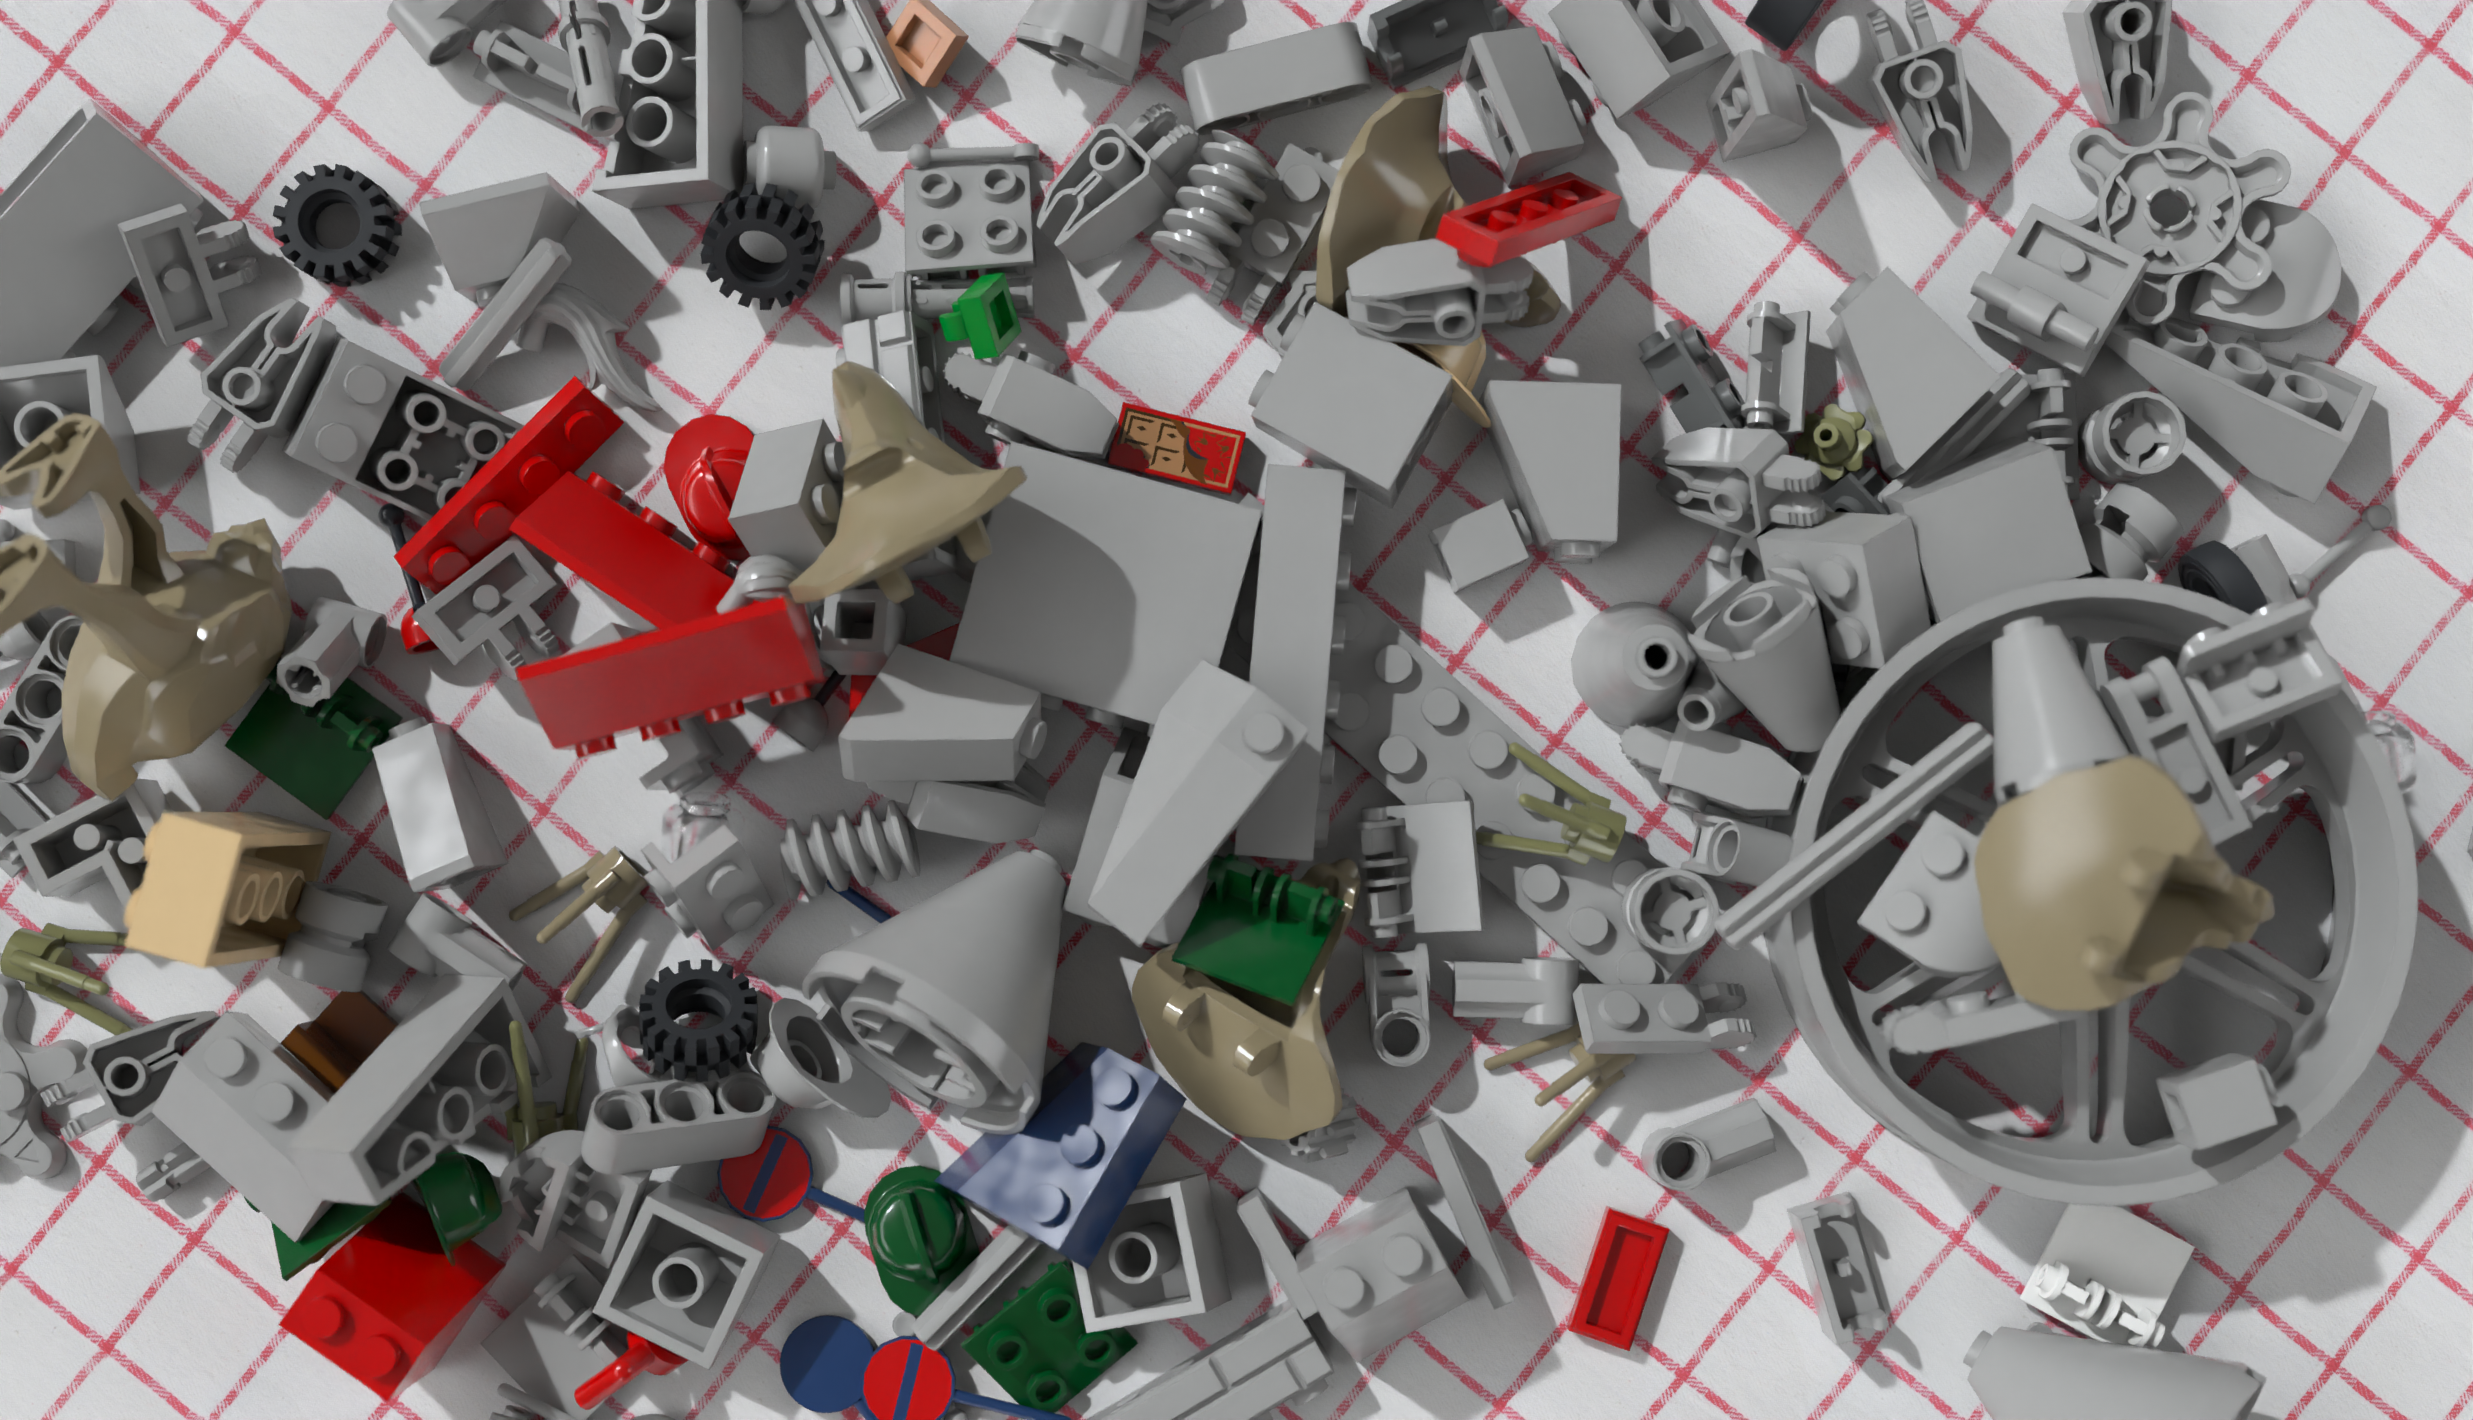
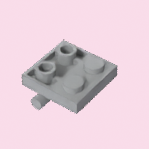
M2032 203L1992 273L1989 274L1982 271L1974 281L1970 294L1977 297L1967 318L2084 378L2149 267L2150 262L2147 258Z

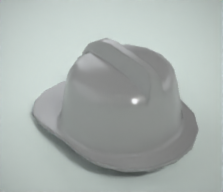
M783 998L775 1002L769 1013L770 1032L754 1050L753 1054H751L750 1060L754 1068L762 1075L766 1084L778 1098L792 1107L804 1109H821L830 1104H835L844 1111L863 1118H878L889 1110L891 1095L888 1084L840 1046L816 1019L817 1012L796 999Z

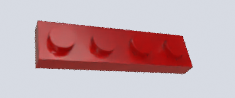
M1566 172L1444 213L1435 239L1457 249L1456 254L1462 261L1477 267L1490 268L1496 264L1614 221L1622 197L1576 174Z
M574 376L393 557L404 571L436 595L501 546L514 533L509 530V527L515 518L566 472L575 473L625 422L609 405L580 379Z

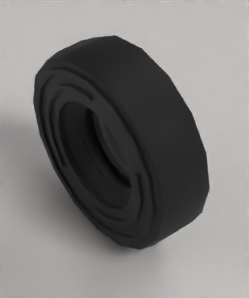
M2213 540L2197 546L2179 559L2178 572L2183 589L2214 598L2249 615L2268 605L2265 595L2253 574L2239 556L2225 544Z

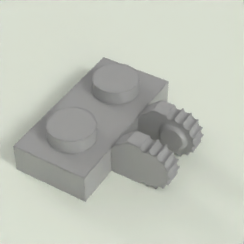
M180 203L117 224L160 338L167 348L228 327L229 324L218 293L242 286L244 283H249L262 274L258 258L254 256L249 257V255L217 263L211 269H208L206 257L227 251L233 247L236 248L238 245H243L250 238L246 224L242 220L220 222L218 225L202 228L196 234L188 211Z
M515 535L412 615L415 622L454 666L483 644L488 657L506 676L515 682L519 681L516 668L526 666L527 664L523 656L500 631L513 620L518 633L541 656L549 657L559 649L555 635L552 634L551 630L546 627V624L530 607L557 583Z

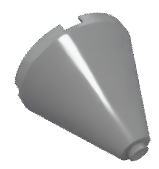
M1032 849L1029 853L1024 851L1011 853L823 954L803 981L802 991L804 998L811 1000L818 991L826 1003L816 1016L819 1023L851 1056L905 1096L930 1110L938 1098L965 1107L967 1111L960 1120L961 1124L979 1131L999 1135H1012L1020 1132L1040 1103L1063 918L1062 909L1066 894V882L1060 875L1062 873L1061 866L1054 858L1040 850Z
M2003 1326L1998 1328L1993 1335L1983 1330L1972 1343L1963 1363L1972 1368L1968 1376L1969 1384L1993 1420H2247L2267 1379L2242 1362Z

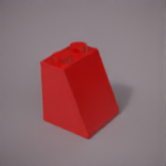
M402 1192L373 1221L361 1228L315 1271L278 1325L388 1402L435 1369L507 1264L470 1239L452 1251L455 1265L451 1266L428 1209Z

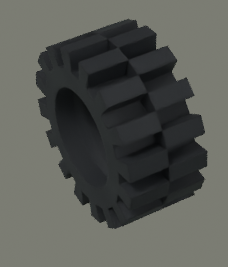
M325 164L313 166L316 174L313 176L304 171L294 176L300 185L295 190L285 185L280 195L287 199L285 207L275 205L273 216L281 220V226L273 227L274 237L284 243V246L279 248L283 255L293 261L295 267L328 285L332 282L339 287H351L352 280L360 284L372 281L369 272L372 270L382 274L389 267L382 261L386 254L389 253L396 257L400 248L392 242L393 236H402V225L394 220V216L400 213L396 204L387 198L389 194L359 171L354 172L349 167L335 164V170H332ZM332 204H350L356 209L360 218V230L357 237L344 248H325L318 240L316 234V222L320 213Z
M755 183L744 185L740 196L735 189L726 194L723 203L719 202L715 208L701 242L704 245L700 253L702 264L710 263L706 272L710 282L712 283L722 278L723 283L719 292L729 298L732 292L736 290L742 294L738 304L748 308L752 298L759 299L760 310H771L775 298H777L781 308L791 305L795 295L800 299L807 292L809 284H812L824 251L825 240H820L823 233L821 221L810 223L814 209L808 202L800 209H797L794 205L798 194L789 189L784 199L776 197L778 185L766 183L762 195H758ZM746 231L768 233L784 245L787 257L781 262L776 263L757 260L742 248L740 236Z
M701 959V969H691L690 960L678 962L677 974H674L668 966L660 970L659 982L650 978L645 985V995L641 994L639 1001L640 1045H643L644 1056L647 1061L655 1058V1069L662 1074H665L673 1066L674 1079L685 1081L688 1071L696 1072V1082H708V1071L715 1070L719 1079L730 1075V1062L740 1069L747 1062V1053L753 1054L758 1029L757 993L754 987L749 988V979L743 973L733 979V966L725 963L722 964L718 972L713 971L712 960ZM691 1012H708L723 1019L719 1024L705 1029L687 1028L677 1024L674 1020Z

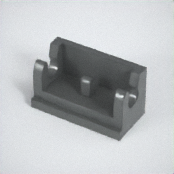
M1402 0L1371 14L1367 35L1392 90H1395L1462 60L1469 38L1480 33L1506 30L1509 19L1506 6L1502 5L1499 7L1496 0Z

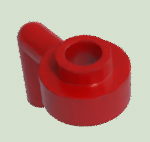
M628 1330L627 1342L629 1350L578 1386L574 1392L575 1401L581 1408L590 1410L628 1384L644 1370L654 1375H667L686 1363L688 1359Z

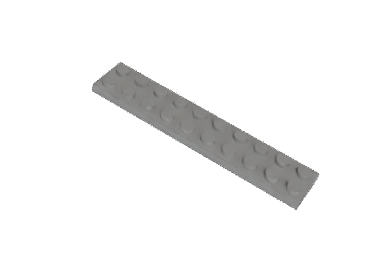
M1248 493L1239 503L1262 510L1264 514V505L1251 493ZM1263 519L1257 540L1253 544L1226 644L1250 665ZM1349 583L1348 591L1336 590L1334 616L1346 617L1343 655L1330 654L1328 680L1340 681V697L1337 720L1325 719L1324 733L1404 805L1473 800L1476 831L1569 844V841L1560 837L1562 823L1522 806L1518 801L1519 797L1526 793L1567 810H1570L1575 802L1581 805L1584 804L1509 752V745L1513 742L1519 743L1533 754L1538 755L1546 762L1548 761L1353 585ZM1625 831L1617 851L1609 863L1590 857L1586 866L1565 858L1477 844L1479 873L1574 959H1579V963L1602 984H1665L1694 952L1671 955L1643 946L1629 934L1622 919L1621 907L1626 888L1637 875L1651 868H1664V866Z

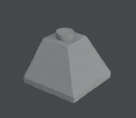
M547 172L419 202L423 219L454 290L472 302L478 301V305L483 307L489 304L539 240L548 238L555 243H561L580 213L578 200Z

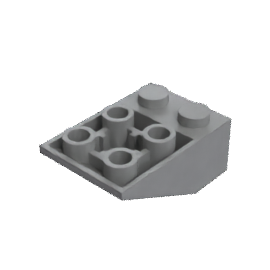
M337 337L282 451L302 463L426 520H430L524 425L349 340Z

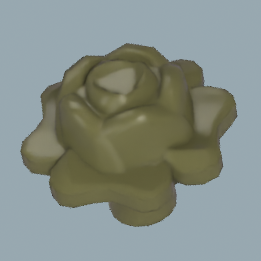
M1829 404L1824 408L1822 416L1812 413L1805 417L1804 433L1795 441L1794 447L1796 452L1805 456L1804 460L1816 461L1817 465H1820L1821 473L1825 474L1832 481H1839L1844 477L1845 468L1850 472H1858L1863 468L1864 453L1873 444L1874 438L1869 431L1863 429L1866 420L1860 412H1846L1836 404Z

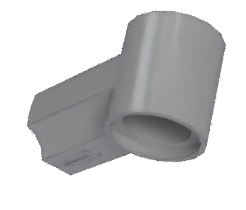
M393 0L388 8L387 16L426 64L430 67H437L457 57L471 42L473 37L472 29L507 0Z
M320 596L314 602L307 615L303 636L278 663L276 683L288 692L291 701L313 707L319 700L329 699L356 666L370 668L374 665L381 653L386 638V615Z
M428 893L422 894L386 947L397 958L431 977L436 978L437 975L442 977L444 974L501 977L506 979L511 991L514 990L527 966V963L471 928L472 921L464 914Z
M1524 957L1522 962L1454 961L1452 975L1453 1016L1488 1019L1521 1018V1023L1576 1025L1578 1024V1017L1572 994L1579 986V959Z
M1751 1098L1679 1127L1656 1130L1648 1136L1643 1144L1641 1151L1642 1166L1649 1177L1669 1189L1681 1192L1693 1190L1702 1184L1706 1178L1776 1152L1775 1137L1767 1116L1762 1111L1757 1099ZM1683 1142L1689 1153L1688 1165L1679 1174L1668 1176L1662 1168V1155L1668 1146L1673 1143Z

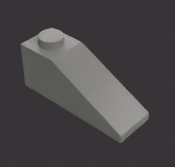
M1753 49L1738 53L1706 102L1723 162L1796 143L1807 130L1806 121H1810L1812 116L1808 92L1803 83L1795 84L1791 66Z

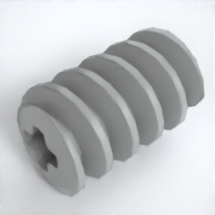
M1212 130V135L1216 142H1207L1202 146L1200 159L1204 164H1195L1188 171V181L1192 186L1181 187L1175 194V200L1180 209H1169L1165 212L1163 223L1168 231H1157L1150 239L1152 245L1169 260L1184 269L1201 275L1207 274L1205 270L1208 265L1228 269L1230 262L1218 250L1219 245L1222 243L1240 247L1243 241L1230 227L1232 222L1252 225L1255 220L1254 216L1242 205L1246 199L1264 203L1267 196L1255 184L1257 177L1274 182L1280 176L1278 171L1266 160V157L1260 151L1242 139L1221 130Z
M895 800L888 801L885 820L881 821L877 819L870 805L862 806L860 825L853 826L844 809L837 810L835 828L833 830L827 829L819 814L812 815L810 832L806 835L802 834L794 819L786 821L784 839L780 841V858L785 886L791 900L798 898L801 882L811 896L823 894L826 878H828L832 887L837 892L848 890L852 872L862 887L871 886L875 880L877 867L887 882L898 881L902 861L913 878L920 876V858L913 825L902 814Z

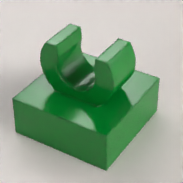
M1004 272L980 276L957 301L951 304L954 313H946L939 316L945 340L959 341L969 338L975 360L999 357L1022 332Z

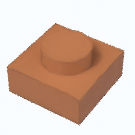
M909 0L886 38L899 65L923 87L936 88L969 36L930 0Z

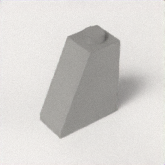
M898 644L838 736L843 778L854 782L1015 780L1026 759H1035L1039 755L1046 739L1048 725L1047 722L1041 720V692Z
M420 717L390 729L388 733L391 740L372 748L406 875L413 893L451 889L507 865L508 861L450 725L439 723L427 724L425 717Z

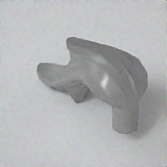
M556 283L522 325L516 345L529 351L541 353L549 324L555 323L563 326L574 336L585 353L590 370L589 388L591 390L604 384L619 398L632 406L650 412L662 411L663 408L636 384L617 351L615 333L627 331L630 327L578 288L564 283Z
M771 554L748 557L739 566L734 583L717 605L716 610L718 613H723L748 606L753 600L763 602L782 596L795 601L788 586L803 572L785 559ZM825 598L801 603L805 605L820 665L825 669H834L820 652L821 640L814 623L815 609L825 603Z

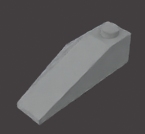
M1202 660L1160 711L1089 899L1088 907L1140 947L1302 747L1310 729L1257 687Z

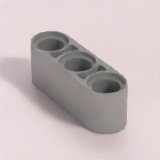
M1353 22L1332 24L1193 61L1180 70L1195 131L1200 135L1212 134V130L1225 132L1344 101L1364 94L1373 87L1358 26Z
M67 616L57 621L50 629L0 710L1 783H43L51 779L59 771L68 756L62 732V706L56 715L53 716L47 707V697L49 691L56 685L62 692L70 652L83 623L76 616ZM21 740L26 743L29 749V759L22 770L14 762V750Z
M752 1071L730 1072V1075L719 1079L717 1074L708 1075V1082H696V1077H688L685 1081L673 1079L613 1087L599 1093L591 1104L581 1143V1155L586 1164L595 1171L614 1175L745 1156L754 1153L761 1147L777 1098L764 1081L762 1075Z

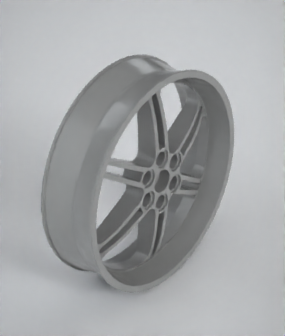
M2083 578L2051 581L2008 591L1971 605L1937 624L1930 620V629L1904 646L1881 668L1856 666L1848 674L1844 691L1840 693L1839 697L1841 717L1825 741L1823 748L1815 752L1791 751L1787 762L1801 773V777H1803L1792 815L1767 817L1765 828L1783 832L1790 837L1793 842L1790 861H1792L1825 835L1829 815L1846 797H1856L1869 801L1882 790L1866 781L1863 777V770L1867 765L1895 778H1898L1910 769L1911 765L1894 758L1886 747L1887 729L1899 710L1922 685L1945 667L1973 649L2004 636L2003 627L2011 622L2029 617H2042L2045 625H2056L2061 628L2069 645L2071 640L2076 643L2079 663L2115 728L2114 718L2106 709L2100 695V686L2109 682L2104 656L2105 649L2111 642L2116 639L2134 640L2164 647L2181 654L2186 642L2196 634L2213 627H2219L2224 631L2246 622L2251 615L2214 598L2171 585L2135 579ZM2340 689L2337 695L2270 721L2271 730L2267 740L2257 750L2246 756L2244 767L2232 774H2227L2235 789L2287 755L2289 766L2285 771L2240 801L2250 823L2285 799L2298 787L2311 797L2322 820L2331 854L2333 900L2327 950L2320 974L2315 979H2306L2249 942H2230L2228 948L2222 950L2295 993L2299 998V1007L2293 1010L2189 954L2179 969L2182 973L2240 1001L2275 1021L2277 1026L2276 1044L2263 1066L2271 1076L2276 1089L2277 1101L2271 1104L2277 1121L2276 1125L2202 1150L2178 1143L2174 1133L2143 1144L2130 1143L2124 1134L2123 1124L2128 1063L2129 998L2117 1005L2098 1009L2097 1129L2093 1137H2089V1011L2081 1013L2082 1017L2059 1022L2064 1120L2062 1126L2055 1133L2043 1138L2016 1137L1981 1128L1939 1108L1911 1089L1895 1074L1890 1064L1889 1051L1891 1047L1888 1046V1042L1882 1041L1883 1036L1879 1034L1881 1032L1879 1025L1882 1022L1874 1024L1872 1020V1015L1877 1009L1935 975L1921 969L1918 963L1913 962L1873 989L1861 991L1849 981L1840 963L1829 929L1824 885L1763 932L1772 972L1785 1006L1808 1048L1826 1073L1854 1103L1883 1127L1915 1147L1941 1158L1954 1167L1995 1186L2034 1198L2075 1205L2123 1206L2161 1202L2187 1196L2234 1180L2272 1160L2303 1138L2338 1105L2360 1078L2377 1051L2400 1003L2411 965L2417 928L2418 875L2415 847L2404 799L2390 763L2370 726L2347 694ZM1951 785L1935 797L1987 824L1998 810L1997 806L1954 785ZM1919 810L1907 819L1905 823L1920 831L1930 815ZM2224 840V841H2222V842H2220V843H2218V844H2216V845H2213L2214 849H2215L2216 847H2218L2219 845H2221L2222 843H2224L2226 840ZM2001 964L1990 972L1984 971L1975 975L1960 977L1913 1005L1930 1013L1948 1010L1947 999L1962 994L1984 991L2008 977Z

